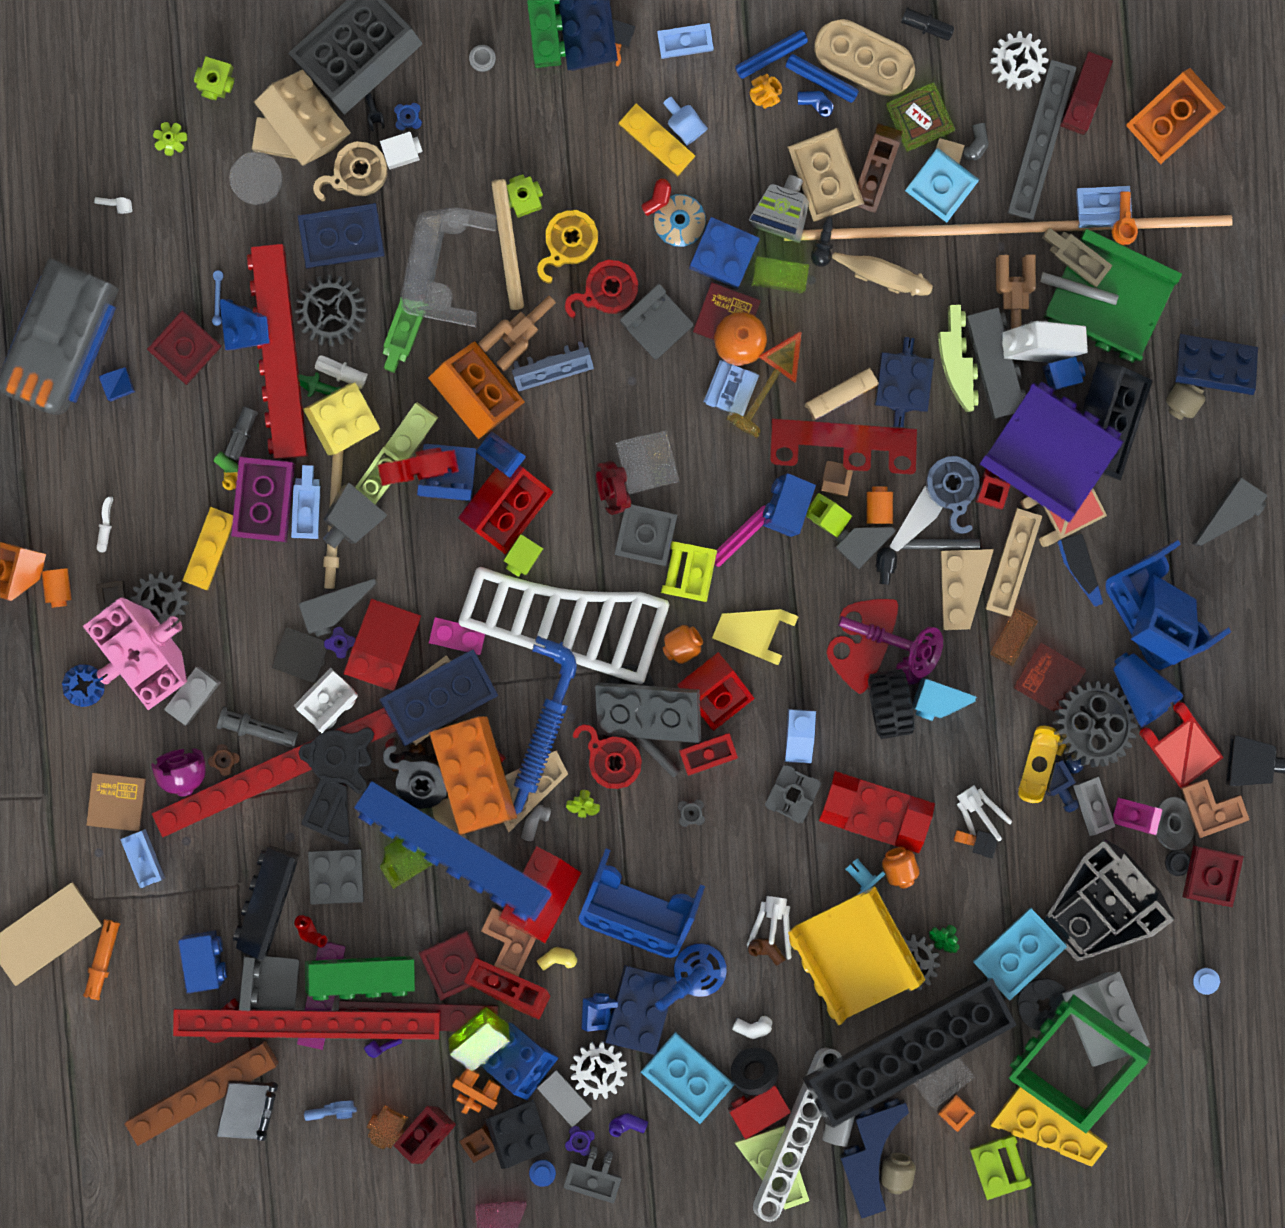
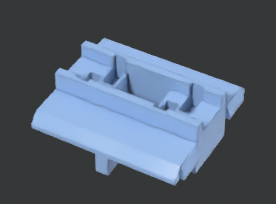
M720 360L704 402L706 405L717 407L734 416L743 417L759 375L753 371L727 363L725 360Z

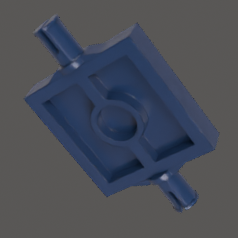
M904 337L902 353L890 354L882 352L880 354L877 378L879 384L876 386L874 405L888 407L895 411L893 427L904 428L905 412H928L934 359L920 358L913 354L915 338Z

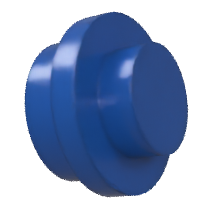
M538 1160L532 1164L529 1176L535 1185L544 1187L554 1181L556 1170L551 1162Z

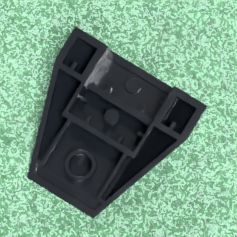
M1104 839L1084 855L1043 921L1067 946L1065 949L1074 960L1079 962L1152 937L1174 921L1175 918L1160 889L1131 856L1122 848Z

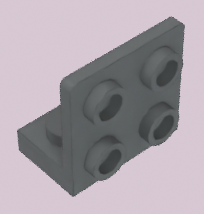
M660 284L620 319V323L655 360L662 356L693 327L692 321L668 297Z
M247 954L244 957L239 1010L250 1011L252 1008L295 1010L300 960L267 956L262 961Z

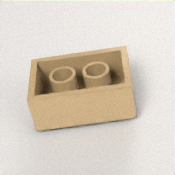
M304 70L271 84L254 102L302 166L333 151L351 133Z

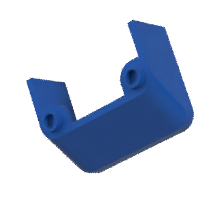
M1179 540L1147 555L1106 581V591L1131 635L1133 634L1151 575L1155 574L1160 578L1167 575L1169 564L1164 555L1181 545ZM1198 622V636L1192 655L1187 658L1210 648L1231 633L1230 628L1228 627L1210 635L1207 628ZM1137 643L1152 668L1162 670L1173 665Z
M605 849L580 912V923L589 929L667 958L676 957L694 921L705 886L700 884L694 898L686 894H676L670 898L669 902L620 884L622 879L620 872L615 867L606 865L611 850Z

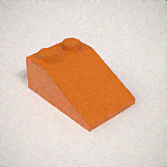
M1189 68L1182 72L1130 120L1126 126L1154 158L1162 164L1220 113L1225 106L1194 71Z

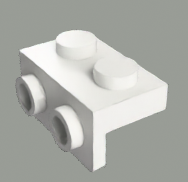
M330 668L302 696L294 707L314 724L319 732L323 733L326 729L334 726L337 718L344 710H348L354 705L358 694L351 685Z

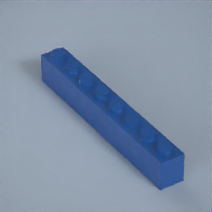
M372 781L354 807L360 813L358 816L360 820L370 826L373 823L381 826L380 832L391 839H394L395 836L403 840L402 845L414 853L417 849L426 854L424 859L435 866H438L439 863L446 866V872L458 880L461 876L470 881L469 887L480 894L483 890L492 895L490 899L501 907L507 904L514 908L512 913L524 921L527 918L535 921L552 895L544 886Z

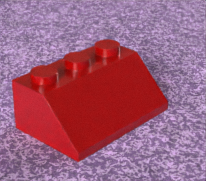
M520 465L510 478L496 468L459 515L458 519L506 555L553 494V491Z
M536 846L522 874L547 888L552 894L535 921L527 918L526 921L520 919L512 913L514 908L507 904L498 920L546 943L581 872L562 859Z

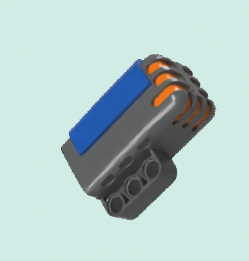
M48 258L1 368L0 392L46 413L54 415L65 413L70 407L71 402H77L116 310V307L112 305L119 288L78 269Z

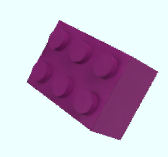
M239 457L232 537L287 542L295 463Z

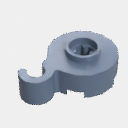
M958 456L945 457L936 461L928 470L925 479L926 491L935 504L951 510L949 517L951 530L958 534L968 533L972 530V526L959 527L956 520L959 515L967 511L968 504L976 496L980 487L979 475L975 466L966 459ZM953 475L954 479L958 478L959 484L955 485L956 490H951L950 487L947 488L946 481L949 480L948 476Z

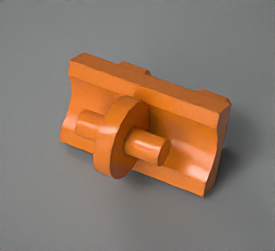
M467 1067L460 1077L457 1076L452 1087L470 1096L467 1098L462 1094L458 1095L456 1100L464 1104L461 1112L467 1114L471 1108L479 1113L482 1106L474 1102V1100L494 1110L498 1102L497 1097L501 1085L489 1079L484 1089H479L474 1084L480 1073L470 1067Z

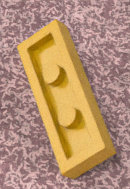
M635 104L619 122V125L677 177L695 158L691 151L638 104Z
M210 507L184 575V582L209 590L232 529L233 515Z

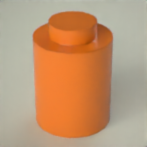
M872 487V492H867L866 524H893V492H888V487Z
M68 568L42 571L45 603H51V608L67 606V601L72 600Z

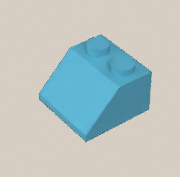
M922 678L913 700L912 708L917 710L915 715L933 721L934 716L942 718L975 702L976 696Z

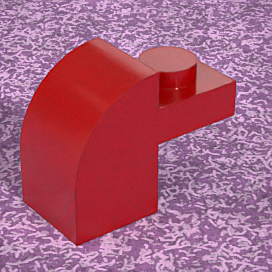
M985 468L979 482L980 487L977 491L975 502L1002 510L1011 484Z

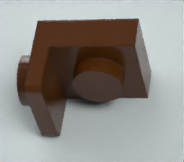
M486 1123L459 1141L473 1163L495 1151Z

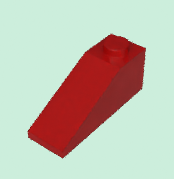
M475 958L464 980L466 984L540 1020L551 997L545 988Z

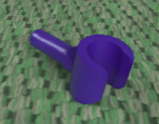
M394 1039L381 1046L374 1040L366 1045L364 1050L369 1057L376 1058L387 1049L401 1044L402 1040Z

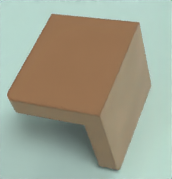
M827 461L820 492L847 497L853 470L845 469L842 463Z

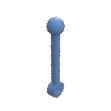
M217 270L213 273L215 280V312L212 323L215 326H219L222 323V318L220 317L221 281L224 278L223 273Z

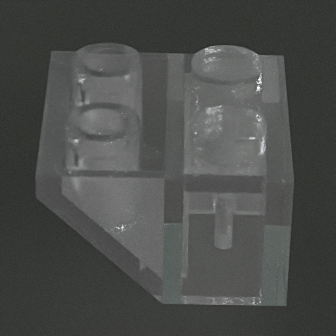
M667 431L615 443L621 467H624L626 471L627 481L625 483L629 495L680 482Z

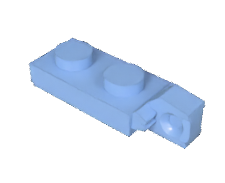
M302 465V478H296L295 485L293 486L291 538L319 539L321 486L320 479H314L313 465Z

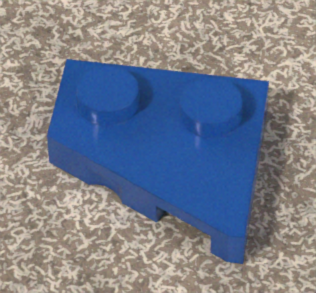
M231 299L220 300L225 350H236L270 343L266 316L254 313L245 306H238Z

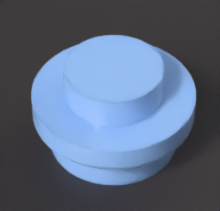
M1210 968L1198 970L1193 977L1195 989L1202 994L1214 993L1220 984L1219 975Z

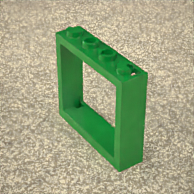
M1073 994L1068 1001L1063 1000L1055 1010L1056 1015L1052 1020L1050 1018L1045 1020L1039 1030L1041 1033L1037 1038L1032 1036L1024 1047L1026 1051L1021 1056L1017 1054L1009 1065L1012 1067L1009 1079L1081 1131L1087 1133L1148 1063L1151 1049ZM1071 1013L1131 1055L1130 1059L1086 1109L1026 1068L1027 1064Z

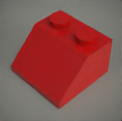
M719 652L677 684L682 689L699 690L700 715L713 731L755 699Z

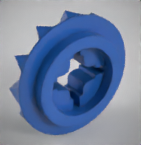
M82 664L74 666L66 672L62 682L63 694L70 703L86 707L100 700L104 693L105 684L101 682L104 679L103 676L100 679L98 678V670L95 667ZM78 675L83 681L93 680V683L87 687L88 697L83 690H73L79 685Z

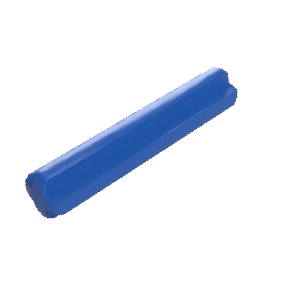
M799 30L736 65L735 70L738 76L743 79L807 44L808 38L803 30Z
M791 54L786 62L788 69L850 103L854 102L858 95V89L794 54Z

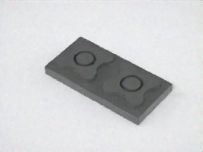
M598 682L595 685L598 735L700 742L699 690Z

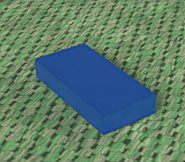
M492 431L476 451L477 454L509 478L526 458L521 452Z

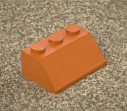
M475 341L445 361L428 377L478 439L495 428L525 403Z

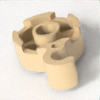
M356 141L347 144L337 154L334 175L321 176L315 181L313 188L315 195L322 202L326 200L325 196L321 193V188L325 184L332 185L337 191L344 190L355 196H368L376 193L384 185L387 178L388 166L385 157L376 146L367 142ZM357 163L368 165L364 175L354 173V170L357 169L355 167Z

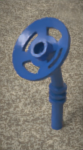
M694 944L682 950L674 964V976L677 983L672 986V990L656 1002L657 1009L663 1011L678 998L681 999L687 994L702 997L716 992L724 983L727 972L726 963L721 953L707 944ZM699 951V955L691 957L687 963L683 962L689 954ZM709 953L717 959L720 969L713 970L711 962L707 960ZM700 959V962L694 964L693 967L690 966L693 961ZM681 972H687L688 977L682 978ZM707 975L711 976L707 981L701 982V979L706 978ZM714 978L718 979L712 987L705 990L701 989L702 986L710 984Z

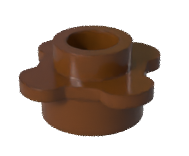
M220 744L217 746V752L209 757L208 764L220 770L221 775L227 776L231 773L232 766L240 761V757L237 753H232L228 750L227 745ZM225 757L226 762H222L221 759Z

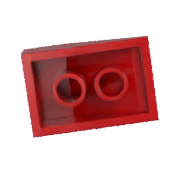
M371 599L344 674L396 691L421 615Z

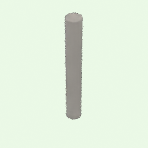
M1042 272L1040 278L1041 283L1116 305L1119 297L1117 294Z

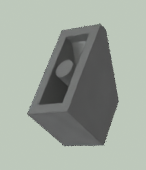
M892 527L853 528L850 532L845 529L835 539L838 542L835 548L856 569H860L892 536L895 530Z

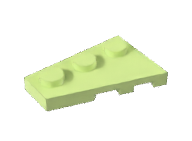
M784 1125L755 1134L746 1140L743 1138L734 1142L762 1181L785 1129ZM786 1152L783 1155L782 1163L784 1166L791 1164L793 1161V1154L791 1152ZM800 1170L796 1175L783 1209L809 1201ZM779 1176L773 1179L772 1188L773 1190L780 1189L783 1185V1179Z

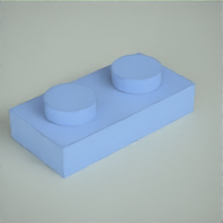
M710 23L657 31L661 59L714 50Z

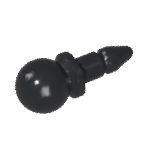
M831 216L826 218L822 226L823 230L821 231L820 241H815L816 247L811 252L812 262L819 267L828 265L832 259L830 249L833 248V245L829 243L831 231L833 230Z

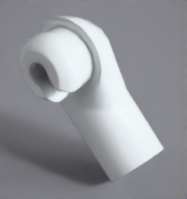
M761 1016L758 1022L753 1024L737 1018L732 1030L748 1038L755 1039L769 1034L773 1022L767 1016Z

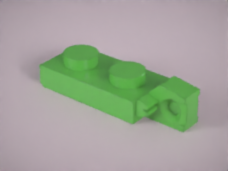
M403 297L401 298L383 346V354L388 356L384 366L385 370L395 373L399 361L406 362L427 306Z

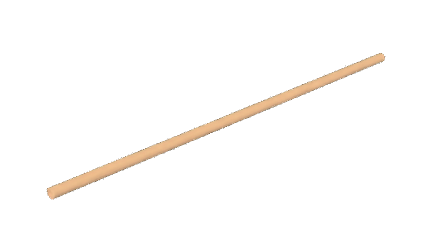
M1232 215L1132 218L1135 220L1138 229L1232 226ZM1079 220L842 228L833 229L831 231V239L1046 232L1049 228L1055 232L1084 231L1086 229L1091 231L1112 230V227L1079 228ZM823 229L803 230L801 240H820Z

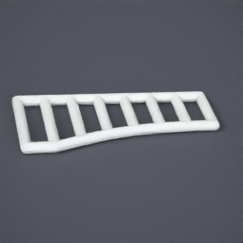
M478 567L475 570L458 621L460 626L529 649L533 648V644L545 647L536 643L535 639L521 635L534 594L550 597L537 634L545 639L548 638L560 599L575 600L576 604L563 640V646L572 650L587 602H604L587 655L572 652L576 658V663L636 684L644 683L669 609V602L667 600L643 592H593L556 588L508 576L483 567ZM484 579L499 584L486 623L471 618ZM509 587L524 591L511 631L496 627ZM615 602H632L612 663L609 664L597 660L596 658ZM643 603L657 608L637 672L621 667Z

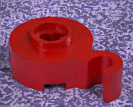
M606 260L598 263L591 269L586 279V293H575L567 298L565 302L567 315L572 319L575 318V312L571 309V305L575 301L582 302L586 308H596L603 313L617 314L625 311L634 303L638 293V280L635 272L629 265L620 261ZM609 280L612 283L618 282L620 286L616 288L618 292L614 294L611 291L606 292L604 289L607 287L606 282Z
M441 448L415 452L416 457L377 465L381 486L413 481L415 475L418 476V480L444 476V473H448V469H451L452 473L459 472L455 450L442 452Z
M589 724L579 725L574 730V738H578L582 731H588L592 736L588 743V749L590 750L589 767L592 776L600 785L609 789H620L628 787L636 780L641 771L642 760L638 748L632 741L620 736H611L600 740L595 728ZM618 755L622 758L620 760L622 767L620 769L615 767L613 770L609 767L611 762L608 759L611 756L615 758Z

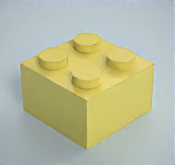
M355 382L343 386L303 409L328 456L335 455L380 430Z

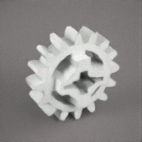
M1018 31L1016 38H1013L1009 33L1006 36L1007 42L1000 39L997 42L1000 49L993 48L992 53L997 57L990 60V64L996 65L991 72L992 74L999 73L1000 77L997 82L1000 83L1006 80V88L1008 89L1012 84H1016L1017 91H1020L1022 84H1025L1027 89L1032 87L1031 80L1036 83L1041 80L1038 73H1046V69L1042 65L1047 64L1048 59L1042 58V55L1047 50L1046 48L1039 49L1038 45L1041 40L1038 39L1032 42V34L1030 33L1026 38H1022L1021 31ZM1021 44L1020 47L1014 51L1010 49L1006 50V48H1008L1011 45ZM1030 49L1035 54L1036 60H1033L1031 58L1029 53ZM1022 51H1023V54H1022V57H1023V58H1022V62H1023V63H1022L1021 66L1018 67L1017 70L1015 71V68H1016V65H1015V64H1016V60H1015V59H1016V58L1018 57V55H1020V54L1022 53ZM1002 62L1007 64L1009 73L1004 70ZM1022 72L1032 73L1025 78H1018V75Z
M604 1041L600 1042L599 1047H595V1044L590 1042V1049L588 1050L583 1046L580 1047L582 1055L574 1054L573 1058L577 1061V1064L570 1065V1069L576 1071V1073L571 1075V1080L579 1081L575 1088L580 1089L583 1087L584 1096L592 1092L595 1100L600 1093H602L605 1099L608 1098V1091L616 1094L617 1089L615 1086L624 1085L620 1077L627 1076V1071L621 1070L622 1067L627 1065L626 1061H619L622 1052L614 1053V1045L612 1044L608 1049L604 1048ZM599 1053L608 1055L613 1061L604 1060L600 1057ZM590 1056L591 1062L588 1067L581 1069L583 1061ZM595 1059L601 1068H606L603 1070L602 1081L596 1072L592 1073L595 1070ZM617 1071L614 1080L607 1084L609 1074ZM590 1079L596 1082L598 1087L589 1085L585 1080Z

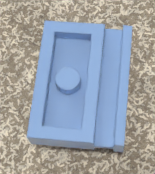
M1130 186L1077 188L1076 200L1079 228L1112 227L1116 221L1120 220V192H1130Z

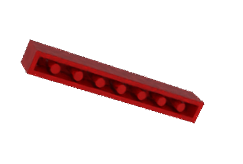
M283 244L251 247V254H247L248 269L253 270L254 280L250 281L251 295L256 296L257 307H253V312L267 317L270 342L269 344L257 346L258 349H262L263 359L259 360L260 375H265L266 386H262V397L264 402L268 401L269 412H265L266 428H271L272 438L268 439L269 454H274V459L276 460L308 456L285 246Z

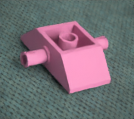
M121 597L86 623L83 627L110 661V663L97 671L99 679L108 674L101 682L109 684L113 679L121 675L148 710L183 686L187 679L182 652L171 639L174 634L182 630L181 622L171 627L179 619L171 616L164 623L160 624L149 609Z

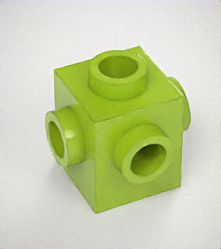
M205 56L202 68H197L194 82L197 83V89L202 91L201 96L211 100H217V97L225 99L226 92L231 93L234 85V78L231 77L234 69L233 66ZM213 78H217L216 82L211 83Z
M519 175L509 180L510 184L507 185L509 206L514 208L517 218L542 209L539 197L543 196L538 181L532 182L531 177L525 178L524 175ZM521 192H526L528 194L525 198H520L518 196Z

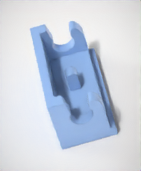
M146 829L120 839L140 888L165 878Z

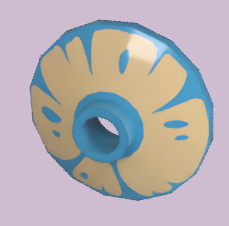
M675 194L670 196L669 203L654 214V227L657 235L665 243L672 246L685 247L694 243L701 237L706 226V215L703 207L696 199L688 195ZM677 215L684 216L685 222L683 224L675 222Z

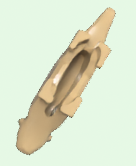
M836 252L832 255L834 260L855 272L856 278L866 282L869 280L885 286L894 293L910 292L912 296L929 295L932 291V284L923 277L922 273L915 275L909 270L876 257L852 256Z

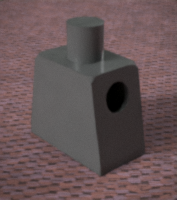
M344 483L323 519L324 522L332 527L323 540L334 549L344 538L349 543L354 544L379 524L387 514L350 483Z

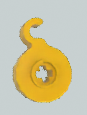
M578 210L564 211L556 214L550 220L546 229V244L551 256L542 259L538 264L537 268L540 279L545 283H552V277L544 273V268L547 265L561 267L564 264H579L586 261L595 252L598 244V231L594 221L587 214ZM576 231L578 233L576 237L579 238L578 242L567 243L565 234Z

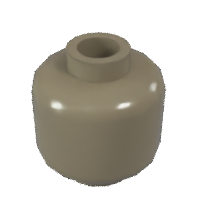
M1177 382L1166 398V403L1170 407L1168 412L1180 420L1183 417L1194 418L1206 400L1203 394L1205 390L1200 386Z
M892 1153L882 1162L881 1184L892 1194H902L903 1191L911 1189L916 1171L915 1163L911 1160L910 1156L904 1153Z

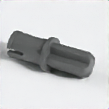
M242 407V412L236 426L231 429L233 433L225 450L227 457L234 460L239 459L247 439L251 438L250 431L258 412Z

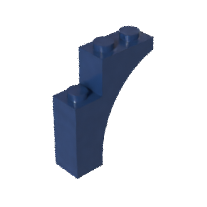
M898 1097L883 1102L884 1106L874 1109L872 1106L856 1115L855 1121L864 1146L859 1148L858 1144L845 1148L844 1153L839 1154L861 1219L886 1211L879 1184L880 1158L889 1134L899 1121L909 1114L905 1100L899 1101Z

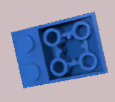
M1153 574L1151 575L1131 640L1175 665L1192 655L1198 636L1197 603L1193 597Z

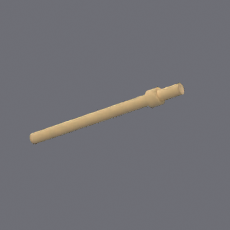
M344 450L332 457L329 508L341 489ZM327 544V553L323 559V567H326L324 588L335 589L336 568H339V557H337V547L334 549Z

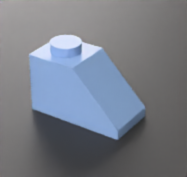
M788 709L785 762H812L816 711Z

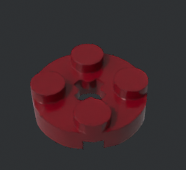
M613 461L599 463L597 467H600L601 471L596 472V485L601 501L606 500L609 505L604 508L610 515L622 513L626 508L631 507V499L626 492L624 483L627 481L626 471L624 467H617Z

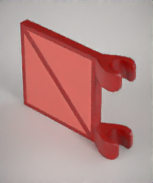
M1179 701L1173 705V710L1183 721L1180 725L1160 740L1147 727L1140 730L1139 734L1181 789V787L1187 786L1224 757L1195 720L1187 706Z

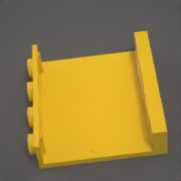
M875 886L795 925L788 932L791 946L799 952L804 970L811 974L815 982L816 992L819 996H823L827 1004L828 1014L833 1020H836L838 1026L848 1017L906 989L912 991L920 987L926 980Z

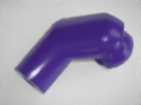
M624 1113L612 1119L609 1123V1133L613 1137H619L621 1133L633 1129L644 1134L648 1121L632 1114Z

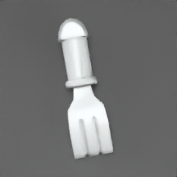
M113 497L106 498L102 507L103 524H99L100 529L97 541V550L100 553L105 552L108 546L109 533L112 528L110 526V509Z

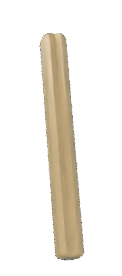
M497 179L492 181V189L509 305L511 310H519L524 308L507 185L505 179Z

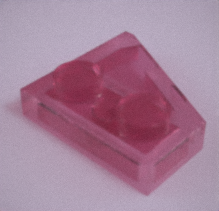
M527 1202L477 1204L475 1206L477 1228H518Z

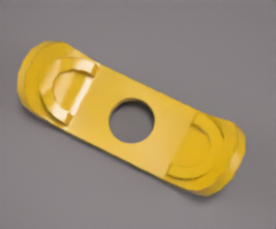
M1039 726L1034 733L1018 790L1019 797L1026 802L1039 803L1045 796L1059 747L1058 742L1061 739V735H1054V732L1057 730L1050 726ZM1041 756L1046 759L1048 765L1045 771L1036 772L1033 769L1032 761L1034 758Z

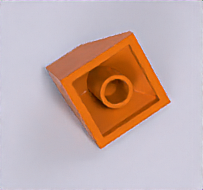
M0 542V598L12 601L39 581L41 572L44 569L46 554Z

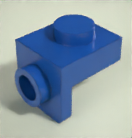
M595 993L593 997L583 998L582 1029L587 1032L606 1030L610 1020L611 1008L618 1007V1001L609 998V994Z

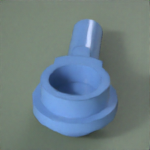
M340 1101L324 1105V1108L305 1110L304 1116L306 1121L322 1119L329 1115H336L337 1119L352 1118V1113L357 1112V1107H354L353 1101Z

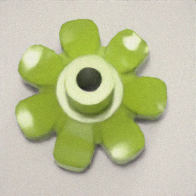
M168 122L162 123V131L155 130L153 137L159 140L155 143L156 149L161 151L165 148L164 153L166 156H173L174 149L179 153L182 152L184 146L181 142L188 140L185 132L179 133L182 126L174 123L170 127Z
M581 790L579 797H574L573 801L568 800L566 803V808L570 812H578V817L586 818L587 814L590 816L596 815L600 811V805L594 803V799L590 798L588 790Z

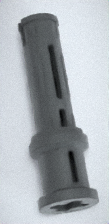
M225 706L222 708L216 728L219 730L225 728L238 732L239 736L253 735L294 748L299 733L252 719L248 713L242 715L229 711Z

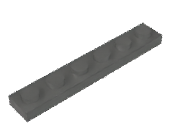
M1051 60L1049 63L1007 214L1031 221L1034 220L1075 75V66Z

